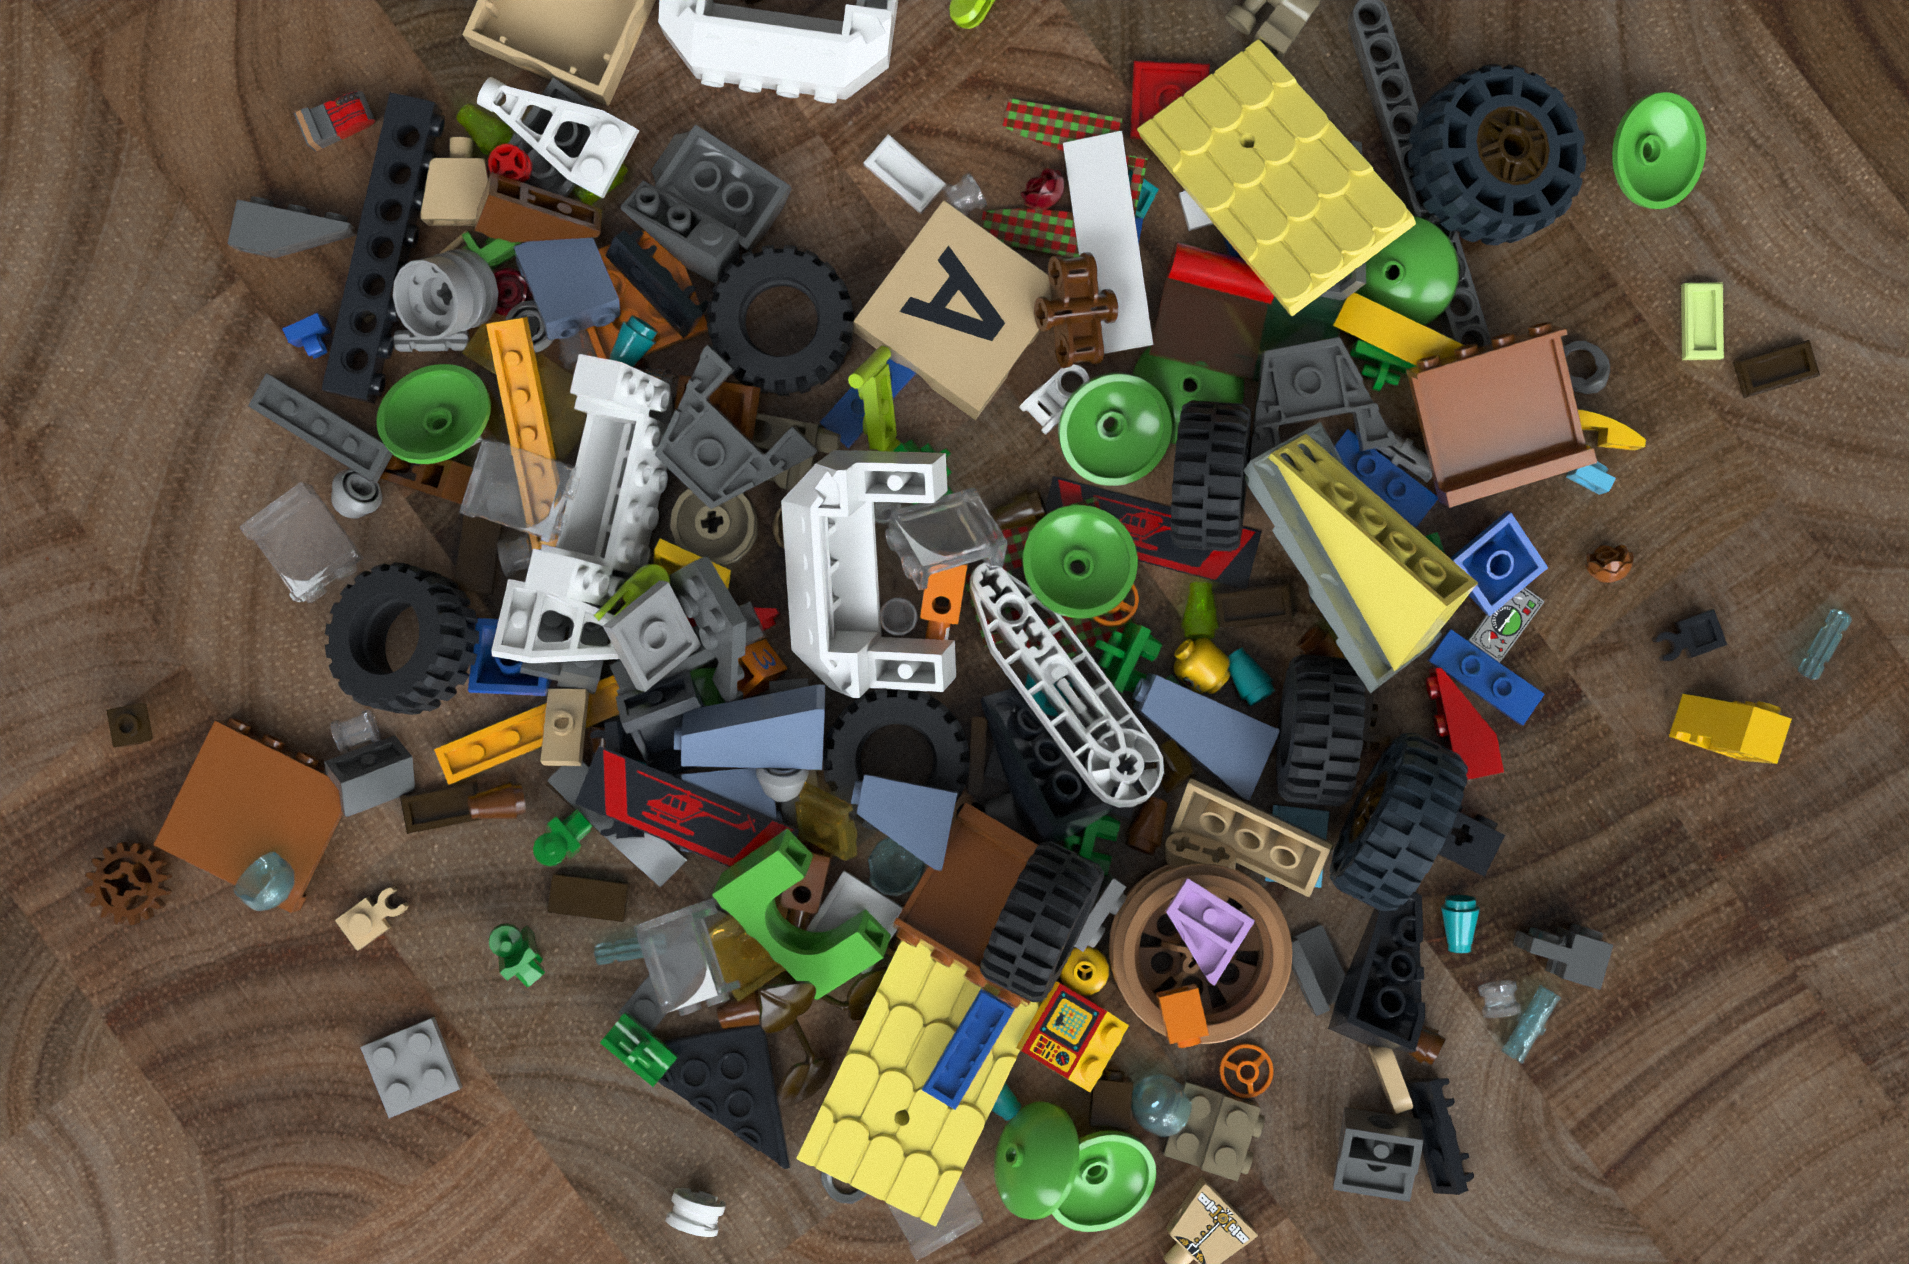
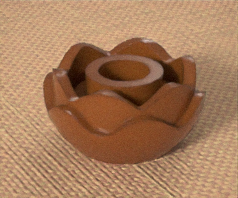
M1623 544L1615 548L1602 545L1593 554L1588 553L1586 555L1587 564L1585 568L1594 579L1600 582L1610 583L1625 578L1631 570L1634 562L1633 553L1629 552Z

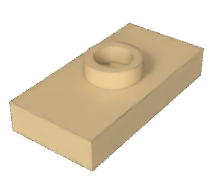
M548 689L540 760L543 765L582 766L589 699L587 689Z

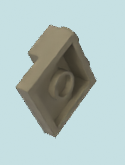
M1185 1080L1162 1154L1163 1156L1198 1166L1203 1171L1238 1182L1240 1174L1247 1175L1250 1170L1253 1152L1248 1151L1252 1136L1260 1137L1265 1116L1259 1114L1261 1107L1256 1102Z

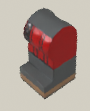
M362 91L351 92L337 98L335 101H329L311 109L306 107L294 112L306 144L315 152L369 128L375 123L374 115Z

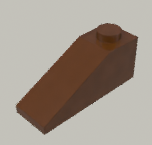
M491 172L477 207L475 231L484 233L490 238L502 239L512 243L599 237L601 232L602 209Z
M392 455L380 479L470 507L481 471L449 459L431 464H416L401 460Z

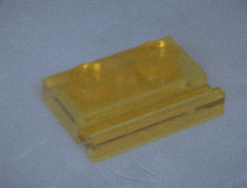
M805 782L799 793L800 800L795 802L799 836L845 861L857 856V830L854 821L849 819L848 812L853 811L852 805Z

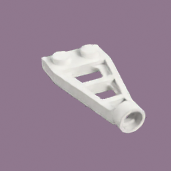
M489 77L485 81L477 98L478 105L491 112L494 111L569 181L603 199L639 133L637 128L603 110L512 88L493 77ZM505 94L506 102L503 105L499 106ZM529 105L538 106L553 114L542 135L535 133L521 121ZM566 121L584 124L591 131L580 155L576 158L566 155L556 145L554 140L560 125Z
M508 579L492 646V656L527 663L620 659L611 642L607 646L584 645L580 641L585 623L592 622L603 626L614 615L606 613L598 621L594 614L599 609L579 600L524 588L525 582ZM553 610L569 617L574 623L572 636L564 642L546 643L541 641L537 635L544 612Z

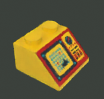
M1056 981L1016 1048L1091 1093L1129 1025Z

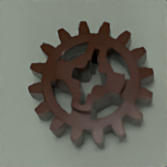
M127 842L117 843L116 850L113 847L103 849L105 859L97 857L91 860L97 869L96 871L86 872L85 877L93 880V886H89L84 890L85 893L95 894L96 898L89 905L91 907L100 905L103 907L100 914L102 919L114 914V924H123L128 919L129 924L134 925L140 923L141 917L145 920L155 917L152 908L159 910L166 906L160 897L171 894L172 890L164 886V881L171 879L172 874L162 873L161 868L167 864L166 859L159 861L153 859L157 852L155 848L143 852L142 842L133 843L131 848ZM125 858V860L120 863V868L118 870H109L110 867L116 861ZM145 867L148 869L151 878H150L149 875L147 874V872H146V870H145ZM128 877L130 883H134V886L139 887L129 890L128 884L117 879ZM148 896L142 905L132 908L137 903L138 897Z

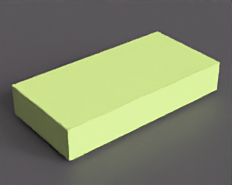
M1723 282L1683 283L1681 285L1682 360L1723 359Z

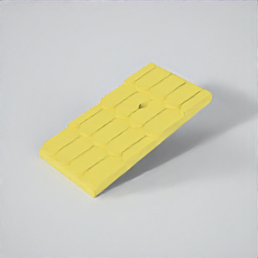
M1259 39L1245 48L1244 52L1241 51L1218 68L1213 75L1210 74L1187 91L1183 97H1179L1156 114L1152 120H1148L1137 129L1143 141L1291 316L1295 315L1354 271L1355 268L1361 266L1416 225L1414 216L1406 208L1402 200L1378 176L1371 164L1328 119L1326 113L1296 82L1295 77Z
M901 940L796 1159L807 1165L814 1166L816 1169L842 1182L849 1183L851 1186L877 1199L884 1200L886 1203L912 1216L919 1217L921 1220L936 1227L1017 1059L1020 1050L1016 1047L1042 1002H1030L1027 1007L1020 1004L1018 1008H1015L958 1107L954 1110L922 1091V1087L981 987L964 978L963 975L966 971L954 963L948 968L930 957L932 950L918 943L915 948ZM987 983L983 988L995 996L1000 992Z

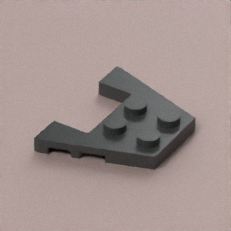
M1340 337L1269 350L1262 353L1248 463L1250 460L1281 444L1278 431L1279 426L1345 413L1353 415L1360 451L1397 444L1393 432L1389 431L1379 413L1378 405L1371 399L1362 382L1363 378Z
M707 345L700 355L698 365L692 378L687 383V389L671 418L655 456L710 509H714L816 455L819 450L797 428L792 426L764 454L710 402L709 397L727 379L735 368L711 345Z
M705 556L670 574V586L685 615L688 618L693 617L698 625L702 644L707 650H712L718 659L719 664L712 677V681L725 703L742 700L743 693L741 690L738 691L737 681L744 678V671L738 663V658L745 655L747 621L709 557Z

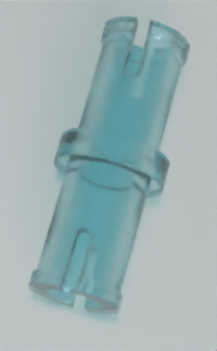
M1539 985L1524 1014L1519 1013L1516 1020L1519 1023L1501 1051L1513 1059L1516 1058L1518 1062L1524 1063L1538 1035H1544L1547 1029L1544 1025L1562 997Z

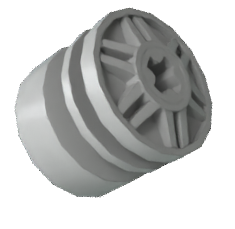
M462 248L410 261L402 267L394 280L393 300L396 312L408 330L420 338L435 340L454 335L459 331H466L470 328L481 326L491 319L497 307L498 288L495 275L488 263L477 253Z

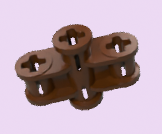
M1084 252L1079 257L1066 259L1059 255L1052 256L1048 263V277L1052 300H1048L1045 296L1036 299L1034 304L1036 325L1041 332L1050 331L1054 327L1055 353L1057 361L1062 368H1069L1073 363L1087 361L1091 364H1099L1104 357L1101 321H1104L1106 324L1116 322L1118 317L1116 295L1111 289H1104L1098 294L1097 264L1092 253ZM1070 270H1076L1075 273H1069Z

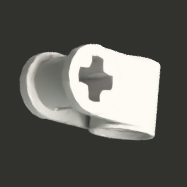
M1073 364L1069 368H1061L1020 405L1019 408L1022 411H1028L1042 425L1041 431L1045 435L1059 423L1064 405L1073 394L1063 389L1061 386L1062 378L1066 374L1075 373L1081 377L1083 384L1089 380L1087 372L1081 366ZM1038 403L1042 404L1051 415L1049 416Z

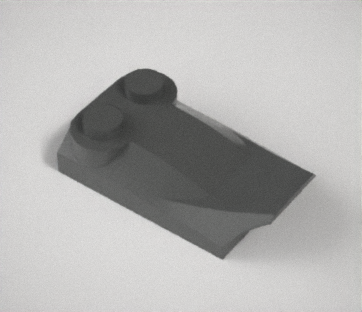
M554 77L541 94L596 108ZM534 105L522 123L535 133L542 135L553 114ZM566 121L560 125L554 140L556 145L566 155L576 158L580 155L591 131L584 124ZM515 132L508 144L519 147L530 157L532 162V173L525 184L567 197L576 184L569 181Z
M696 124L691 131L674 135L651 170L656 188L738 231L739 246L747 251H751L764 238L784 208L792 189L789 184Z

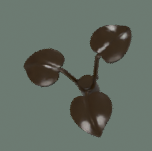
M888 967L876 968L859 977L849 989L847 1001H839L827 994L819 999L840 1010H849L848 1016L853 1021L862 1020ZM787 970L775 976L769 986L758 988L760 1001L759 1023L761 1028L767 1033H775L792 1024L806 1053L805 1062L793 1065L782 1079L778 1093V1102L782 1108L798 1104L814 1095L826 1083L831 1071L830 1062L826 1058L815 1059V1055L797 1020V1016L804 1014L811 1007L816 995V988L809 981H796Z

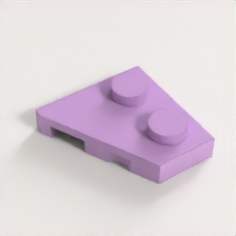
M1187 877L1165 910L1206 979L1215 986L1255 920Z

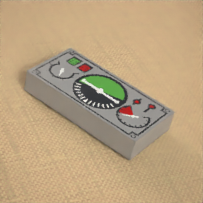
M1526 587L1523 588L1491 616L1485 614L1467 641L1500 663L1545 601Z

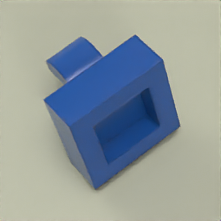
M313 314L282 329L288 343L298 348L304 346L309 357L312 356L313 359H316L328 353L321 337L332 333L327 319L320 314Z

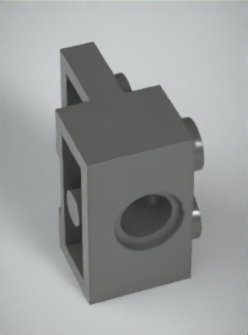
M587 603V604H589V605H591V606H594V607H596V608H598V609H600V608L602 607V606H600V605H596V604H592V603ZM612 608V609H611L610 611H608L607 613H610V614L613 615L614 609ZM553 610L546 611L542 614L537 636L546 643L563 642L565 631L569 632L568 639L572 636L574 623L563 614ZM587 622L584 624L580 641L584 645L607 646L608 635L602 625ZM603 660L546 663L522 662L520 673L556 680L559 687L587 689L588 693L595 694Z
M1571 923L1569 930L1557 927L1555 935L1530 927L1529 933L1517 931L1513 945L1520 949L1548 958L1545 971L1553 973L1562 979L1601 990L1613 949V944L1602 940L1604 933Z
M1344 1107L1338 1140L1339 1150L1333 1178V1190L1410 1202L1414 1177L1418 1173L1424 1141L1421 1119Z

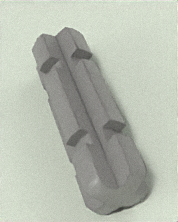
M397 330L394 333V347L399 352H412L413 349L418 350V352L448 351L449 348H452L454 351H466L470 346V336L467 330L435 340L415 336L410 330Z

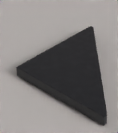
M760 1025L726 1028L661 1040L679 1057L659 1079L658 1083L687 1100L690 1105L732 1131L735 1136L757 1151H761L777 1162L783 1169L790 1168L791 1164L778 1102L767 1034Z

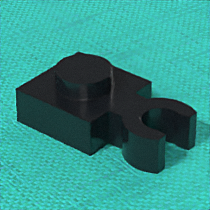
M1709 609L1674 622L1678 632L1676 634L1662 632L1652 637L1653 643L1667 640L1670 643V651L1659 656L1660 661L1676 659L1683 649L1687 658H1693L1728 645L1714 609Z

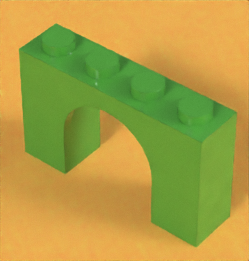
M787 828L722 872L712 896L717 900L721 908L728 911L743 926L746 933L754 937L769 952L772 959L781 964L796 981L811 982L816 988L814 999L818 1000L883 959L891 934L866 909L835 929L825 932L802 930L789 923L780 914L774 898L805 878L814 856Z

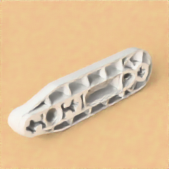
M985 562L977 566L969 580V592L991 655L1095 795L1103 802L1116 807H1134L1147 801L1159 787L1164 774L1163 756L1155 741L1060 614L1044 606L1034 596L1029 587L1004 570L999 564ZM984 578L987 582L994 580L996 582L994 589L989 585L982 587V579ZM995 596H997L999 599L994 604ZM1035 602L1047 611L1057 624L1048 629L1031 607V604ZM1005 607H1013L1019 612L1020 619L1016 621L1006 620L1002 616L1001 610ZM985 615L987 616V618H988L989 621L991 622L989 625L987 624ZM1026 624H1028L1026 632H1024L1023 628ZM995 629L1014 653L1006 660L995 647L990 632ZM1059 630L1063 631L1080 654L1072 660L1053 636ZM1028 639L1032 643L1038 640L1041 643L1039 649L1036 647L1028 649L1026 647ZM1019 660L1036 685L1027 690L1009 666L1010 664ZM1082 660L1086 662L1102 684L1096 690L1091 688L1076 667ZM1067 676V678L1073 684L1075 689L1078 691V693L1081 695V697L1093 711L1095 716L1098 718L1097 720L1093 721L1091 719L1089 714L1086 712L1088 708L1085 706L1084 703L1081 702V700L1069 686L1068 681L1063 677ZM1058 682L1056 686L1064 693L1075 708L1076 713L1082 715L1089 726L1086 729L1053 684ZM1040 690L1059 714L1051 722L1032 697V695ZM1107 691L1125 717L1116 721L1098 696ZM1062 721L1065 722L1082 745L1074 753L1055 728ZM1129 721L1135 730L1122 729L1121 727ZM1104 728L1107 733L1095 741L1092 734ZM1135 739H1137L1138 742L1135 746V749H1133L1132 746L1135 742ZM1087 752L1088 757L1084 768L1077 757ZM1121 760L1122 765L1128 762L1132 766L1129 775H1127V771L1123 774L1118 772L1117 767ZM1144 762H1157V768L1143 770ZM1137 780L1140 781L1147 792L1142 797L1132 786ZM1113 787H1117L1118 790L1115 796L1111 797L1110 794Z

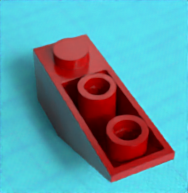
M1441 667L1430 668V677L1425 679L1429 699H1435L1438 714L1433 715L1434 728L1437 736L1443 737L1445 748L1459 754L1467 765V780L1504 773L1496 733Z

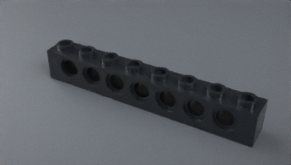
M392 92L389 94L321 389L329 394L375 404L376 397L381 396L384 391L386 375L382 371L385 359H390L394 348V337H391L393 323L398 322L400 319L393 300L394 280L399 270L408 264L410 249L415 248L419 240L420 228L416 223L419 211L422 209L429 164L432 158H437L436 152H433L436 137L440 138L442 136L445 126V116L441 115L442 110L435 102ZM418 131L420 138L417 144L412 147H404L403 141L405 136L409 132ZM402 168H410V179L404 184H396V173ZM393 205H402L403 212L401 217L396 221H388V209ZM392 241L394 244L393 253L388 258H379L378 249L381 244ZM377 278H384L386 283L384 291L377 296H372L370 294L371 283ZM368 315H375L377 318L375 329L369 333H363L361 329L363 319ZM359 352H367V365L361 370H355L353 367L355 355Z

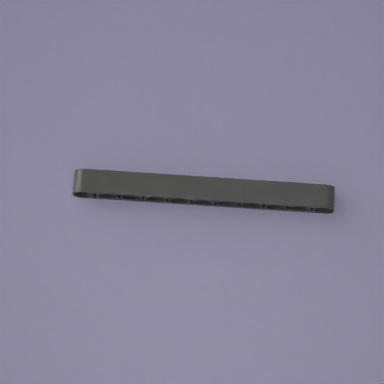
M1359 0L1349 15L1347 21L1348 29L1402 201L1413 216L1424 218L1437 225L1452 242L1458 257L1459 280L1452 299L1462 300L1466 305L1467 311L1465 316H1457L1451 311L1450 304L1444 312L1439 315L1444 335L1461 343L1463 335H1472L1477 340L1478 348L1492 344L1456 230L1451 232L1439 223L1440 219L1434 213L1430 214L1426 207L1421 206L1417 202L1416 189L1412 178L1415 177L1414 172L1406 167L1404 163V157L1408 155V152L1413 147V144H1410L1409 138L1412 126L1419 123L1417 121L1419 109L1387 8L1381 0ZM1362 11L1372 13L1376 19V24L1370 26L1363 24L1359 19L1358 13ZM1373 47L1382 48L1387 54V60L1384 62L1374 60L1370 54V49ZM1384 83L1395 85L1399 96L1396 98L1385 96L1381 85ZM1393 120H1405L1410 126V133L1400 134L1395 131Z

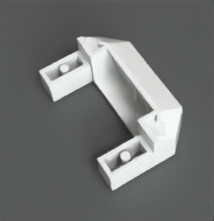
M659 0L658 23L666 39L697 79H701V83L704 85L723 87L725 82L739 84V89L747 92L758 93L761 92L762 88L777 90L776 94L783 97L798 98L799 93L814 95V99L820 102L836 103L837 99H848L889 68L898 0H857L856 5L846 4L844 21L717 4L713 0Z
M579 354L570 393L577 395L574 409L587 413V418L572 478L573 483L568 495L557 546L552 547L542 544L541 550L533 549L524 588L603 606L639 568L647 565L649 562V542L652 531L656 528L659 520V511L657 509L659 499L668 481L667 467L655 456V453L671 421L674 410L670 384L622 362ZM623 598L616 603L613 609H618L624 601Z
M834 450L817 462L781 500L791 650L830 689L852 698H860L869 688L944 692L956 678L955 640L881 637L874 502L935 503L947 492L946 453Z

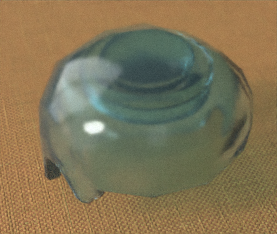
M890 837L879 841L868 858L869 880L875 888L885 895L899 896L914 890L926 869L925 862Z
M269 852L257 859L244 871L234 886V893L246 906L253 910H270L288 899L295 885V871L277 853Z
M1162 1073L1147 1076L1135 1086L1132 1092L1131 1111L1134 1119L1142 1128L1155 1135L1166 1137L1177 1134L1187 1124L1192 1105L1184 1093L1183 1085L1174 1078Z

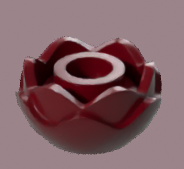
M1043 169L1040 177L1028 180L1025 191L1020 193L1025 201L1023 204L1031 209L1041 211L1054 205L1064 193L1063 176L1059 170Z
M504 268L493 273L498 288L496 313L507 316L510 310L517 304L530 301L531 291L525 277H522L519 271L513 268ZM508 289L512 291L510 296L505 295V291Z

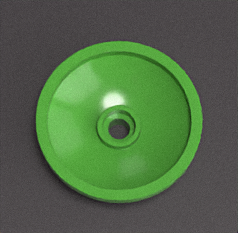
M1657 92L1646 95L1636 101L1627 110L1619 123L1612 152L1615 177L1627 198L1638 206L1649 209L1668 208L1683 200L1696 185L1703 169L1706 156L1704 126L1694 106L1680 95Z
M1414 216L1416 225L1366 261V284L1355 291V293L1421 325H1426L1441 315L1452 301L1459 280V262L1455 248L1448 236L1432 222ZM1394 265L1400 270V275L1395 280L1389 275V270Z
M1151 345L1141 355L1133 371V375L1148 381L1165 399L1172 420V433L1169 442L1171 444H1176L1180 414L1184 404L1192 400L1243 403V378L1209 370L1203 362L1194 363L1196 366L1149 355ZM1184 380H1194L1197 385L1194 392L1185 391L1183 388Z
M451 364L426 366L409 373L387 392L377 413L378 434L385 447L401 460L416 464H431L448 460L469 448L482 434L490 416V397L482 380L464 367Z
M1121 372L1099 375L1078 387L1064 405L1058 425L1060 448L1069 465L1083 478L1093 483L1107 486L1128 484L1151 472L1166 453L1172 433L1170 410L1161 393L1143 378ZM1107 418H1115L1112 427L1104 428L1103 424Z
M1066 506L1047 514L1032 529L1023 551V571L1026 582L1034 596L1048 609L1071 618H1092L1114 609L1129 593L1137 574V550L1130 533L1113 515L1092 506ZM1072 563H1080L1084 571L1079 574L1074 573L1070 565Z
M1038 1101L1022 1107L1008 1121L999 1137L994 1156L995 1183L1005 1207L1018 1217L1037 1220L1051 1215L1062 1205L1072 1189L1079 1165V1140L1075 1125L1067 1112L1058 1105Z
M1100 1131L1078 1139L1079 1165L1074 1184L1062 1205L1052 1213L1061 1224L1073 1230L1097 1232L1122 1224L1144 1206L1155 1185V1161L1149 1149L1141 1140L1121 1131Z

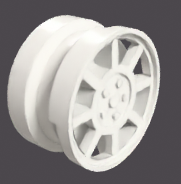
M676 1188L671 1199L674 1203L673 1212L667 1214L665 1221L670 1226L689 1234L714 1237L718 1234L719 1230L717 1226L718 1217L723 1215L726 1203L720 1201L717 1204L718 1197L703 1191L694 1193L689 1188Z

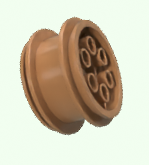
M1201 863L1173 868L1167 864L1144 876L1126 894L1127 898L1124 904L1116 913L1112 922L1109 936V959L1119 990L1129 1007L1145 1024L1166 1036L1157 995L1154 990L1170 976L1175 980L1171 989L1181 987V983L1186 977L1195 976L1200 979L1199 994L1209 1032L1208 1036L1200 1037V1044L1219 1043L1239 1037L1255 1028L1273 1011L1280 1001L1290 977L1292 942L1290 931L1281 909L1272 896L1259 883L1237 869L1234 870L1221 865ZM1186 877L1226 903L1229 898L1234 899L1241 905L1238 910L1255 920L1236 951H1259L1257 966L1237 960V953L1235 952L1230 960L1236 967L1234 978L1226 982L1220 980L1216 982L1227 1003L1215 1008L1211 1006L1208 986L1214 985L1208 982L1197 962L1192 960L1193 956L1185 942L1184 944L1180 943L1182 938L1177 929L1175 928L1170 933H1161L1157 928L1159 917L1167 914L1165 910L1172 901L1171 898L1175 896ZM1142 932L1160 938V945L1140 946ZM1162 951L1170 954L1171 963L1167 969L1156 971L1151 967V959L1154 954Z

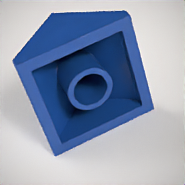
M1508 510L1450 558L1478 582L1470 592L1469 597L1488 616L1495 613L1548 568L1513 514Z
M477 618L478 623L475 625V630L479 631V644L474 645L473 653L477 654L475 664L470 667L468 692L546 696L552 682L551 679L520 673L522 661L492 656V646L499 619Z

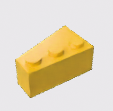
M1682 694L1669 737L1740 761L1777 764L1792 719L1779 715L1780 707L1757 701V703L1745 701V703L1738 701L1728 702Z

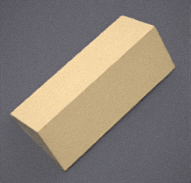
M1190 778L1171 828L1173 833L1188 832L1230 845L1236 852V863L1307 897H1310L1335 844L1197 778Z

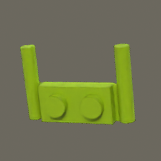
M880 346L849 376L848 381L851 387L858 389L859 397L864 402L863 432L868 436L869 449L894 452L893 450L901 442L896 439L897 430L889 364H887V360L891 357V351L886 346Z

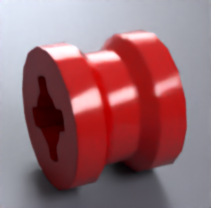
M502 144L497 146L489 156L488 167L490 172L525 183L530 178L532 173L531 159L519 147L512 144Z

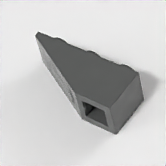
M642 181L621 205L623 212L686 268L713 283H716L717 280L721 281L726 275L724 270L731 263L736 265L740 260L738 231L645 181Z
M251 196L250 202L237 199L227 244L238 251L278 258L356 236L358 229L347 223L348 217L344 215L325 212L324 217L310 215L311 209L288 204L287 210L273 207L274 202L271 200Z

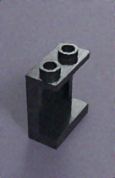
M689 670L658 681L646 692L636 689L615 697L621 724L626 734L631 733L647 766L671 776L698 767L681 766V750H674L675 727H682L683 713L706 707Z

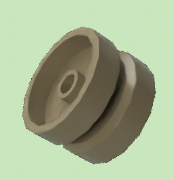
M688 488L678 497L672 509L670 528L678 547L700 557L708 556L711 562L724 567L740 561L751 551L758 537L759 520L754 505L744 493L714 509H710ZM714 518H719L723 521V525L717 526V532H713L709 527L710 521Z

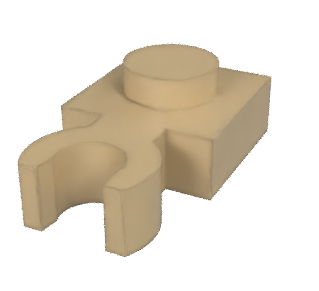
M395 886L383 890L378 897L377 904H374L370 897H366L335 920L357 951L391 928L385 919L387 916H398L408 909L409 905L407 903H403L397 908H392L389 905V896L397 891Z

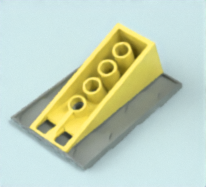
M1321 422L1250 460L1243 470L1246 474L1245 481L1247 486L1275 526L1272 530L1308 583L1311 598L1338 636L1336 640L1337 645L1370 693L1438 641L1442 636L1441 628L1478 584L1476 580L1346 468Z

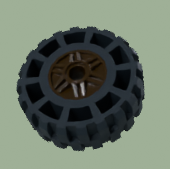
M1488 64L1478 70L1471 69L1431 96V100L1425 103L1417 114V121L1419 123L1412 126L1409 141L1410 144H1413V147L1408 152L1409 167L1413 168L1415 176L1412 178L1416 192L1420 191L1425 200L1423 205L1430 214L1434 213L1440 219L1439 223L1450 232L1453 230L1460 232L1459 236L1471 242L1481 239V242L1485 245H1499L1503 242L1513 243L1549 226L1571 207V198L1578 195L1583 179L1580 178V174L1585 171L1586 155L1583 154L1585 139L1583 130L1579 131L1576 122L1578 117L1573 107H1568L1563 100L1565 96L1556 87H1550L1546 84L1545 78L1534 72L1525 73V69L1519 66L1508 64L1502 68L1498 64Z
M1403 733L1392 741L1391 745L1386 748L1379 761L1374 765L1370 775L1361 787L1339 834L1329 869L1331 873L1329 877L1338 890L1380 911L1397 910L1400 905L1406 903L1410 895L1419 887L1422 879L1432 867L1437 854L1441 851L1448 832L1457 816L1458 808L1461 805L1464 788L1468 779L1466 776L1468 767L1459 754L1416 733Z

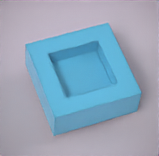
M1599 462L1569 471L1566 478L1599 495L1609 492L1616 479L1607 474L1608 468Z

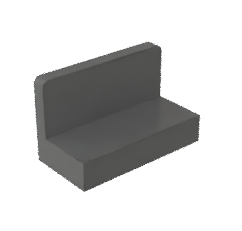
M395 735L324 761L326 774L339 790L341 811L346 817L415 790L412 755Z
M1321 925L1314 926L1291 937V969L1311 1012L1316 1017L1330 1011L1328 1005L1336 1002L1346 977L1325 929Z

